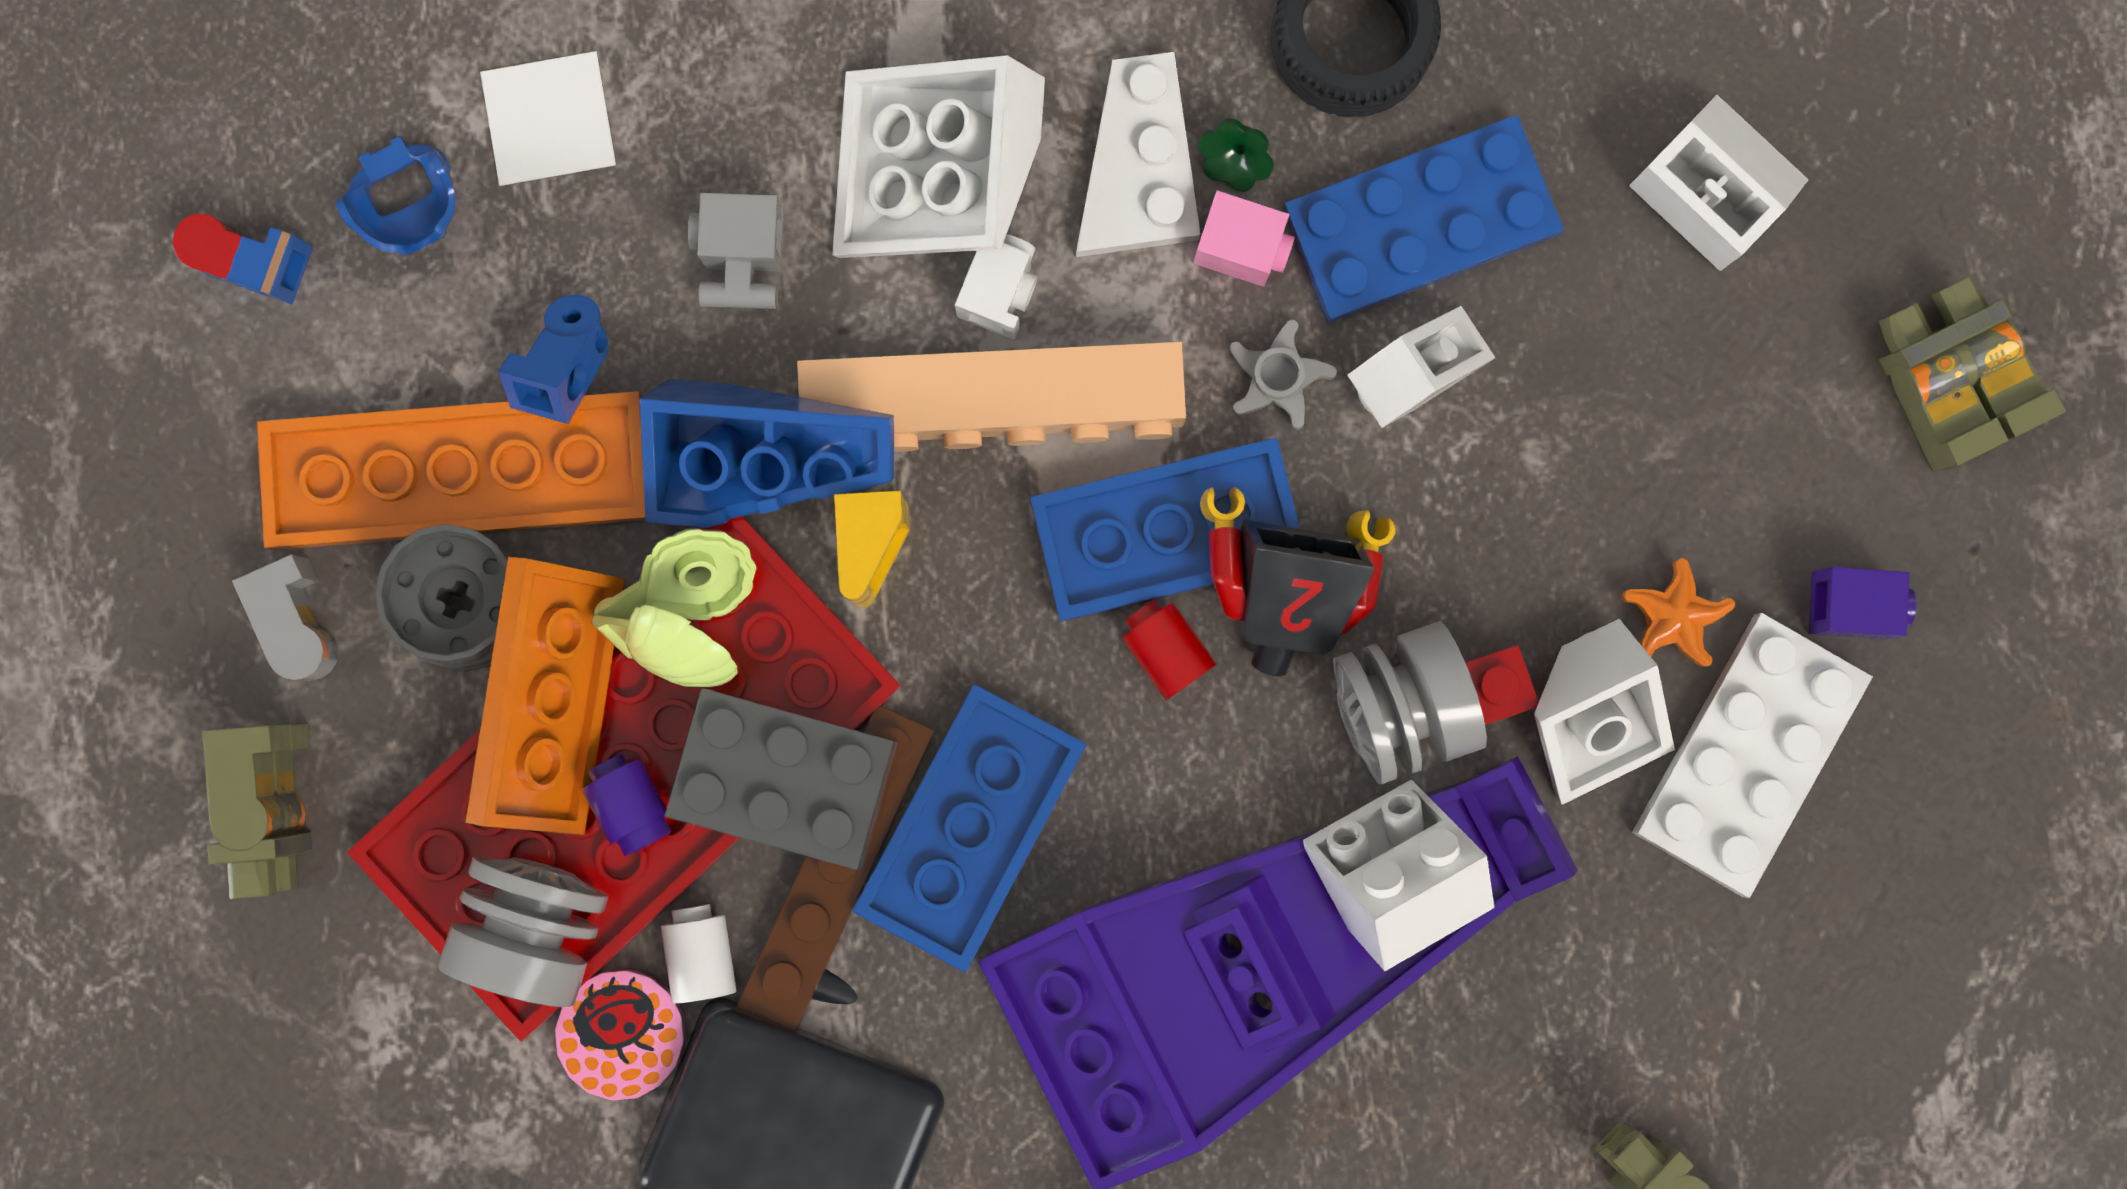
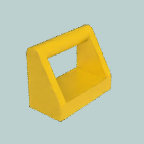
M901 491L834 494L839 589L841 594L858 608H867L873 604L910 531L909 505Z

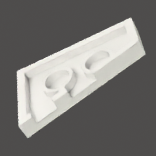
M1174 52L1112 60L1076 257L1199 241L1201 234Z

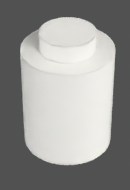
M710 904L672 910L673 923L660 926L672 1003L711 999L737 992L725 915L712 916Z

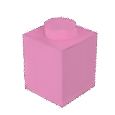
M1216 191L1193 264L1264 287L1271 270L1283 273L1295 238L1284 233L1289 214L1221 191Z

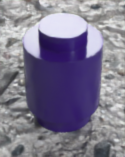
M620 754L587 772L592 783L583 788L582 792L610 845L618 844L624 857L645 848L672 832L665 820L667 808L641 759L627 763L624 755Z

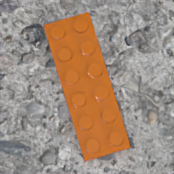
M639 391L584 395L568 424L513 409L508 401L257 421L264 548L282 550L404 540L419 529L443 524L472 528L482 534L645 521L640 398L643 395Z

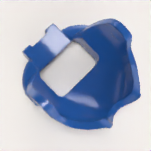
M400 135L390 140L391 145L373 154L368 151L358 156L363 168L353 178L348 192L339 197L335 204L345 224L370 245L385 252L408 256L446 236V230L455 210V192L453 179L450 175L451 167L444 153L430 145H407ZM421 162L433 184L432 192L411 206L382 216L370 194L371 187L385 178L415 163Z

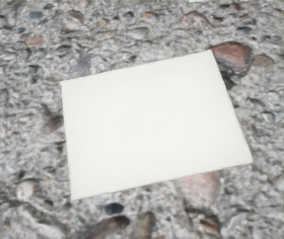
M597 51L480 72L499 186L616 165Z

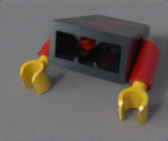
M1213 487L1203 493L1200 500L1201 512L1206 519L1215 523V529L1209 532L1211 578L1224 614L1235 620L1243 640L1250 644H1256L1251 664L1255 669L1271 676H1284L1288 673L1294 651L1321 655L1332 651L1340 635L1348 633L1374 610L1377 604L1384 560L1383 556L1378 553L1379 546L1388 544L1395 535V525L1389 517H1382L1376 520L1373 537L1370 536L1367 529L1370 519L1369 510L1358 511L1350 516L1346 529L1348 537L1250 520H1243L1240 530L1234 527V519L1244 509L1245 499L1243 493L1236 487L1230 489L1229 499L1231 507L1227 514L1220 513L1215 508Z

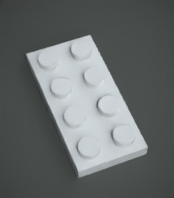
M1763 613L1754 614L1632 833L1741 897L1750 898L1873 676Z

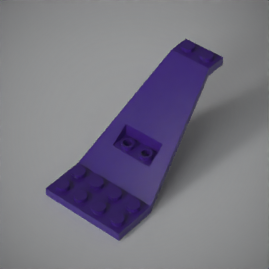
M1518 756L1463 782L1426 794L1487 855L1494 908L1386 971L1380 967L1350 933L1304 848L1303 840L1322 829L1091 905L994 951L978 961L1092 1189H1110L1202 1151L1515 902L1572 878L1577 873L1578 869ZM1227 933L1234 934L1240 939L1242 951H1236L1228 945ZM1257 992H1262L1271 999L1272 1010L1265 1009L1258 1003L1256 998Z

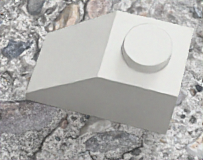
M1462 306L1400 336L1350 372L1348 377L1357 389L1358 397L1364 408L1374 415L1381 428L1414 411L1495 359V356Z

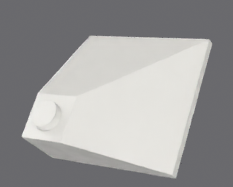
M1008 55L847 71L845 76L832 255L838 258L1001 249L1041 140L1045 77Z

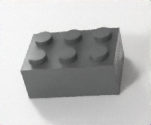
M701 688L665 817L858 870L865 863L898 742Z

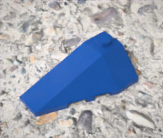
M668 379L640 398L645 520L647 523L707 528L724 524L732 518L757 512L764 514L780 510L785 505L813 498L824 499L832 497L834 494H845L889 483L894 479V415L733 384Z

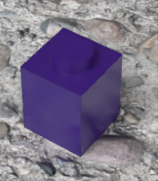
M1829 567L1812 572L1809 635L1879 640L1906 637L1907 626L1913 623L1916 614V595L1914 590L1909 588L1910 572Z

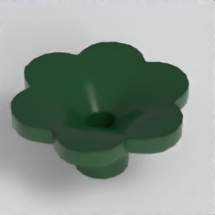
M1223 119L1215 130L1205 131L1198 141V149L1206 158L1203 163L1206 175L1215 181H1227L1229 186L1236 191L1244 192L1250 190L1256 180L1267 179L1274 170L1273 159L1267 153L1269 148L1267 136L1258 129L1244 126L1236 119Z

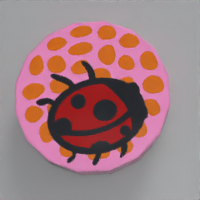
M633 969L605 971L589 979L579 989L575 1005L562 1007L555 1028L557 1055L568 1077L587 1093L612 1101L638 1098L663 1084L678 1065L687 1041L685 1014L679 1003H672L670 989L652 976Z

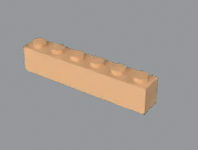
M1182 342L797 361L799 397L894 415V452L918 450V440L944 439V448L948 449L977 448L982 446V437L1007 436V444L1012 446L1039 445L1046 442L1045 434L1071 433V442L1091 443L1109 440V431L1134 430L1135 439H1163L1172 437V428L1183 427L1186 419Z

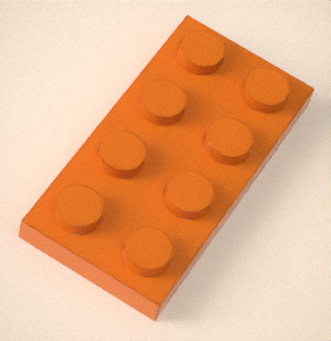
M508 557L465 823L486 827L585 834L589 803L582 789L592 783L587 772L593 769L596 764L614 644L592 624L594 610L600 601L608 597L612 598L623 591L625 578L527 558Z

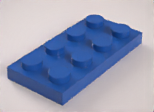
M1518 115L1284 203L1282 208L1283 212L1289 214L1288 225L1292 235L1295 237L1294 240L1327 323L1334 322L1559 236L1564 231Z
M1272 438L1030 497L1060 622L1214 585L1210 569L1209 532L1215 529V523L1206 519L1200 508L1201 496L1211 487H1213L1215 494L1214 506L1217 511L1223 514H1227L1231 507L1229 499L1230 489L1236 487L1243 493L1245 505L1241 514L1234 519L1235 528L1241 530L1243 520H1250L1300 529L1278 439Z
M974 684L852 912L966 973L1087 744Z

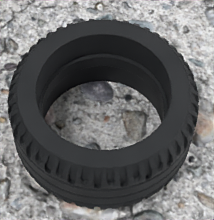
M1313 0L1277 1L1270 34L1271 49L1276 67L1294 94H1297L1309 106H1314L1317 110L1326 114H1336V116L1348 118L1354 116L1365 117L1381 113L1399 104L1418 86L1430 66L1439 45L1441 12L1438 0H1386L1396 10L1404 26L1406 48L1402 57L1392 66L1376 73H1346L1331 67L1320 59L1307 41L1302 20L1306 7Z

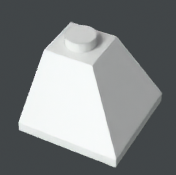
M1620 619L1586 633L1561 647L1534 716L1555 796L1560 804L1563 805L1674 751L1675 748L1658 665Z

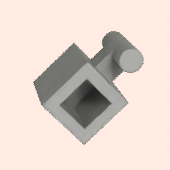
M700 193L699 212H690L688 220L689 249L698 250L697 256L706 269L725 270V282L700 281V307L777 309L778 285L754 283V271L782 272L784 209L777 195Z

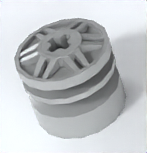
M1441 621L1398 635L1397 658L1399 666L1394 668L1376 643L1363 648L1367 676L1352 652L1333 658V668L1337 682V703L1345 729L1355 751L1363 758L1377 784H1384L1397 779L1394 751L1408 773L1421 771L1422 753L1419 740L1426 738L1429 746L1441 762H1447L1486 748L1487 734L1477 692L1455 640Z
M473 857L468 870L470 877L491 885L495 889L494 892L473 888L462 889L459 898L461 902L471 909L486 915L483 925L474 923L451 924L438 963L439 970L453 979L499 995L548 1006L570 1007L575 1005L588 963L576 953L561 947L564 938H596L599 928L594 923L573 915L572 911L574 909L592 913L604 912L609 896L605 892L587 885L577 878L575 874L547 864L517 857L510 859Z

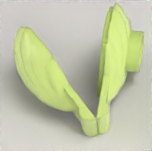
M685 529L655 544L651 554L645 558L639 581L614 597H608L600 601L594 610L592 624L627 658H633L647 671L665 680L685 687H713L729 682L738 673L737 665L723 646L713 641L704 632L689 625L691 621L687 619L710 620L713 616L719 617L733 611L750 594L757 567L751 559L749 548L743 542L731 538L725 532L719 530Z

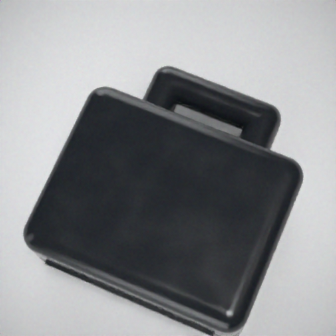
M826 969L812 999L833 1004H851L856 1002L858 997L849 984ZM715 998L705 1004L700 1012L639 1164L641 1189H912L944 1109V1096L937 1085L802 1028L793 1030L737 1007L738 1003L730 999Z

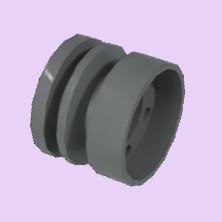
M443 524L417 530L396 544L380 567L375 590L380 622L396 644L439 668L469 672L491 667L508 557L511 556L504 552L496 543L472 528ZM466 593L469 598L475 601L474 607L470 612L460 610L456 614V611L448 606L449 600L452 595L463 597Z

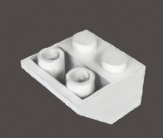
M1716 95L1629 186L1721 271L1748 250L1787 209L1809 179L1722 98Z
M1412 779L1303 840L1304 848L1348 930L1384 971L1494 908L1487 855Z

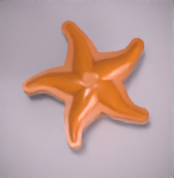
M1680 558L1673 562L1674 576L1663 592L1648 589H1629L1622 593V600L1626 603L1636 604L1646 617L1647 627L1639 643L1650 657H1652L1656 649L1674 644L1681 653L1698 666L1706 667L1712 664V657L1704 649V626L1714 623L1733 610L1735 602L1731 598L1712 602L1696 596L1694 578L1686 559Z

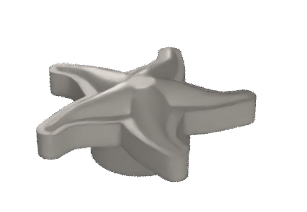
M1289 320L1274 339L1271 348L1266 351L1247 350L1239 342H1233L1230 345L1231 355L1242 370L1252 378L1245 398L1235 402L1233 405V411L1236 415L1254 412L1274 403L1290 416L1293 429L1300 430L1303 428L1305 404L1302 390L1318 379H1334L1337 370L1334 366L1321 361L1300 358L1294 343V336L1298 331L1297 321Z

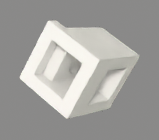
M1006 234L1001 249L977 250L955 303L957 318L1015 340L1020 325L1019 317L1013 315V311L1016 308L1025 312L1038 280V276L1029 273L1031 259L1036 248L1018 237Z

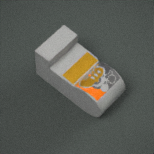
M291 554L232 580L265 657L275 673L286 679L313 681L322 679L332 671L338 657L336 641L329 632L319 627L303 588L319 582L309 558Z

